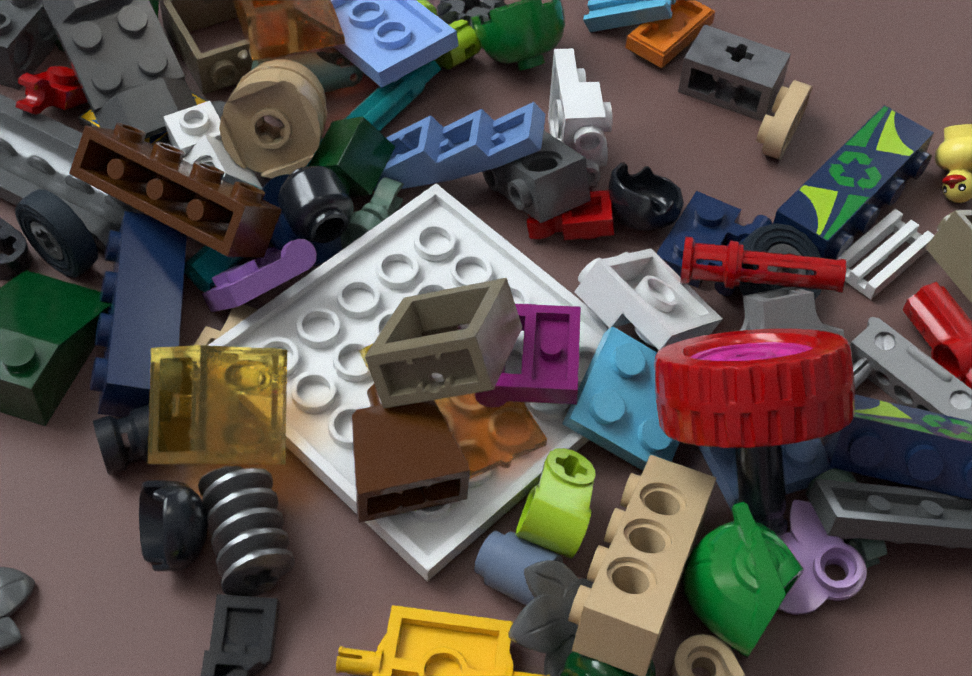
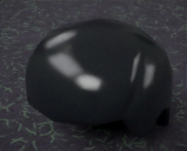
M625 162L620 163L611 171L608 190L612 203V212L622 225L636 230L650 231L667 227L678 219L684 201L681 188L670 179L653 174L649 166H645L636 174H629L628 166Z
M148 480L142 483L139 498L141 553L145 561L159 563V565H152L154 571H180L188 568L197 559L206 542L208 516L200 496L188 484L169 480Z

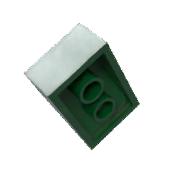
M25 270L0 287L1 413L42 426L48 424L96 346L95 339L100 313H109V304L100 302V291Z

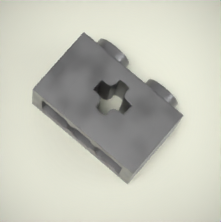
M704 24L684 57L678 92L763 121L764 117L771 110L781 86H783L791 54Z

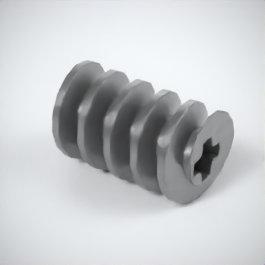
M224 466L213 469L201 476L198 483L200 495L203 497L202 503L208 516V530L212 536L213 551L217 556L216 565L218 573L222 577L221 586L223 593L226 595L256 597L268 592L276 585L278 579L289 572L295 564L293 553L286 549L289 545V538L287 532L281 529L284 525L282 513L276 509L279 505L277 493L271 490L273 478L271 473L265 469Z

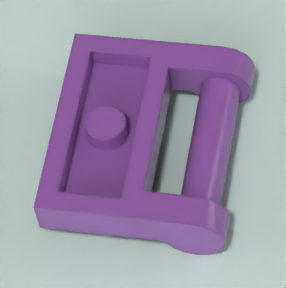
M296 239L284 245L282 250H278L275 247L268 248L264 258H257L256 262L251 260L242 265L238 264L212 277L216 287L202 293L210 311L215 312L239 307L309 270L316 261L317 253L315 247L305 239Z

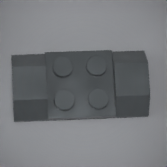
M41 0L100 128L114 130L116 123H122L142 130L146 133L145 139L167 131L163 116L197 105L186 83L183 70L149 0Z

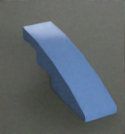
M532 102L495 121L483 109H480L445 127L430 115L386 137L395 146V149L373 191H376L379 182L384 177L404 183L401 189L469 176L500 167L538 152L542 146L546 114L535 102Z

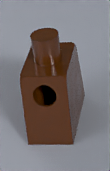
M373 384L367 390L370 407L357 409L352 413L356 507L359 523L466 500L470 476L469 465L435 400L383 409L375 384Z

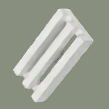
M897 209L889 213L837 259H846L845 282L870 300L927 251L925 247L935 236L928 230L923 235L918 233L919 224L912 219L907 224L902 222L903 213ZM895 233L853 270L850 269L889 234ZM905 241L911 244L869 282L863 279Z

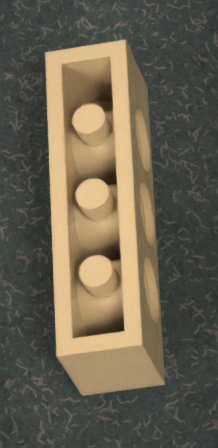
M653 455L649 456L641 476L634 473L630 474L620 506L627 509L626 511L618 508L614 509L604 538V542L611 545L609 548L598 545L587 575V580L593 582V586L589 588L580 585L569 614L568 621L578 625L572 651L632 674L646 676L681 582L686 561L692 552L717 477Z

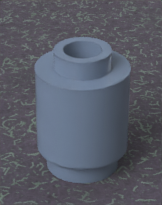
M495 530L486 538L475 561L474 571L476 574L484 577L485 585L527 605L535 597H533L526 583L524 569L534 563L545 560L563 563V557L549 549L517 537L512 531L503 534Z

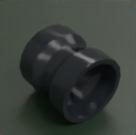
M149 404L133 408L129 415L123 418L116 419L109 415L93 420L96 437L108 475L126 470L130 462L140 459L146 463L164 459ZM123 433H127L130 446L126 448L121 435Z

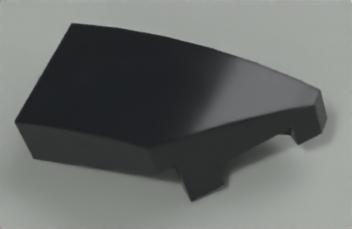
M217 594L209 651L204 650L201 676H255L272 663L280 611L278 598Z

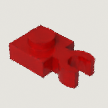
M609 190L590 191L591 201L543 223L538 222L528 214L527 228L529 238L544 239L555 232H563L564 240H590L597 237L614 235L613 212Z

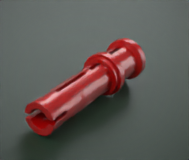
M685 236L680 284H689L691 279L722 282L725 288L733 289L734 286L739 287L740 282L843 292L846 259L835 260L794 254L743 250L744 245L739 244L738 241H730L725 246L695 243L693 237ZM703 259L722 262V265L713 266L697 264L696 260ZM742 263L757 265L758 269H743ZM768 266L812 270L814 274L802 275L768 271L767 268Z

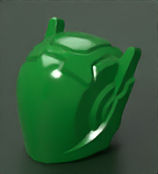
M741 502L734 504L732 507L734 521L719 526L707 534L695 546L686 561L682 583L685 597L695 615L713 634L738 653L748 658L785 596L802 575L804 568L785 542L774 531L760 523H755L748 504Z

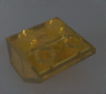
M208 345L151 348L148 464L186 467L286 465L287 350Z

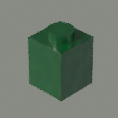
M363 116L332 121L308 167L323 166L330 168L339 177L350 197L371 195L395 146Z

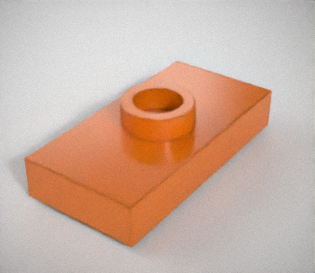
M676 0V3L672 4L670 8L673 13L672 18L640 24L627 36L625 48L663 68L696 39L704 24L708 26L713 24L715 16L713 9L696 0Z

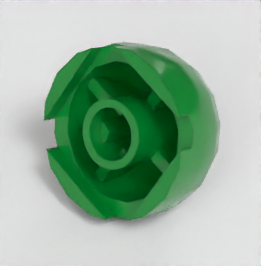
M541 0L514 2L490 10L491 20L483 23L480 14L471 17L475 34L486 54L491 59L500 63H517L519 71L546 63L543 54L557 47L563 37L565 28L564 8L561 0H551V2L543 4Z

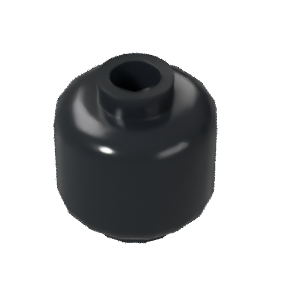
M323 166L301 167L293 171L281 186L277 197L279 208L282 209L281 212L292 232L300 239L310 242L328 243L340 237L346 231L354 211L352 199L339 177L330 168Z

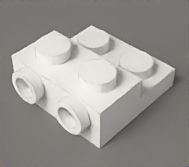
M573 48L554 49L548 111L550 134L586 157L589 186H597V182L600 179L599 166L607 165L608 149L604 132H611L612 130L611 103L603 102L599 82H586L585 69L577 68Z
M651 248L632 253L624 252L619 256L605 259H594L579 274L578 281L580 285L574 291L587 304L588 312L598 322L607 325L609 328L632 323L635 326L637 335L645 343L656 347L658 350L682 340L709 335L723 319L688 284H680L681 277Z

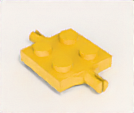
M395 605L391 607L387 633L378 645L376 652L340 646L336 660V673L360 676H550L548 674L541 675L513 671L514 665L510 654L511 639L508 637L513 621Z

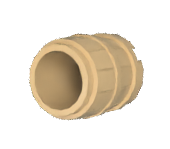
M287 59L266 61L245 74L226 102L219 126L223 146L233 161L244 169L247 166L253 171L261 172V176L267 178L291 174L296 169L307 166L319 147L327 119L326 96L322 84L310 69L300 63ZM271 115L274 119H280L284 126L281 128L273 126L264 120V116Z

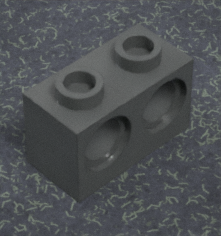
M0 0L1 85L20 90L23 85L18 84V78L25 73L33 74L56 46L54 42L58 39V36L41 0Z
M545 130L543 131L540 151L482 172L490 189L498 191L510 200L517 209L525 211L540 223L591 201L586 157Z

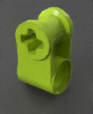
M556 448L550 451L543 465L540 483L533 486L526 497V503L515 535L572 559L583 541L591 517V509L589 507L596 476L591 462L583 455L566 448Z

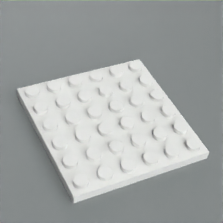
M434 184L199 351L198 354L200 365L357 514L352 413L357 409L370 407L367 390L374 384L365 355L403 298L507 277L515 304L581 307L578 388L603 334L610 328L594 319L588 312L586 304L438 184ZM462 324L460 326L462 329H466L469 324ZM524 331L520 332L509 355L505 373L521 374ZM432 374L434 380L438 382L444 381L441 374ZM475 393L435 400L469 465L470 476L467 499L366 521L365 523L428 582L523 499L533 486L540 483L543 465L550 451L556 448H566L576 452L589 441V439L562 424L571 404L507 401L500 407L491 408L479 404L475 399Z

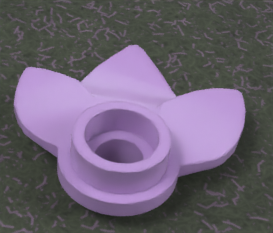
M794 500L790 510V533L785 532L779 537L804 568V571L785 596L778 610L799 615L814 612L827 599L840 601L856 595L866 580L867 568L862 555L854 547L844 543L842 538L827 535L810 502ZM830 564L840 566L845 571L846 578L840 581L830 579L825 573V567Z

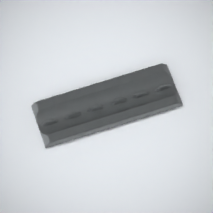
M0 94V198L17 206L31 192L38 189L48 190L72 208L91 233L96 246L106 251L109 231H120L125 211L139 214L145 213L69 174L83 133L41 113L35 115L16 108V101Z

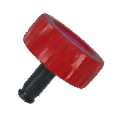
M754 329L699 336L662 348L655 356L654 372L659 424L664 434L671 439L692 445L735 448L739 503L745 502L748 504L755 523L764 525L778 536L783 535L788 529V521L784 519V511L787 505L782 445L809 441L836 433L847 427L853 420L855 415V380L849 342L839 334L820 330Z

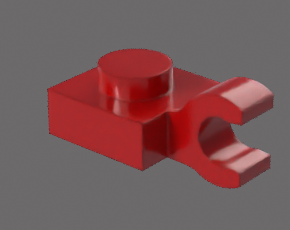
M51 66L45 72L35 75L25 73L18 78V84L26 87V98L17 101L16 108L31 114H39L50 106L67 110L88 102L71 68Z

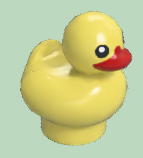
M972 124L949 126L944 128V142L937 148L934 158L937 166L949 171V174L942 179L944 195L954 203H963L972 198Z

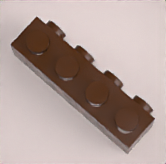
M116 123L113 130L85 125L69 172L70 175L227 257L264 258L282 210L263 200L265 196L264 191L237 181L232 185L222 180L224 176L222 170L197 161L192 165L183 160L185 152L161 142H155L152 145L144 141L146 133L135 127Z

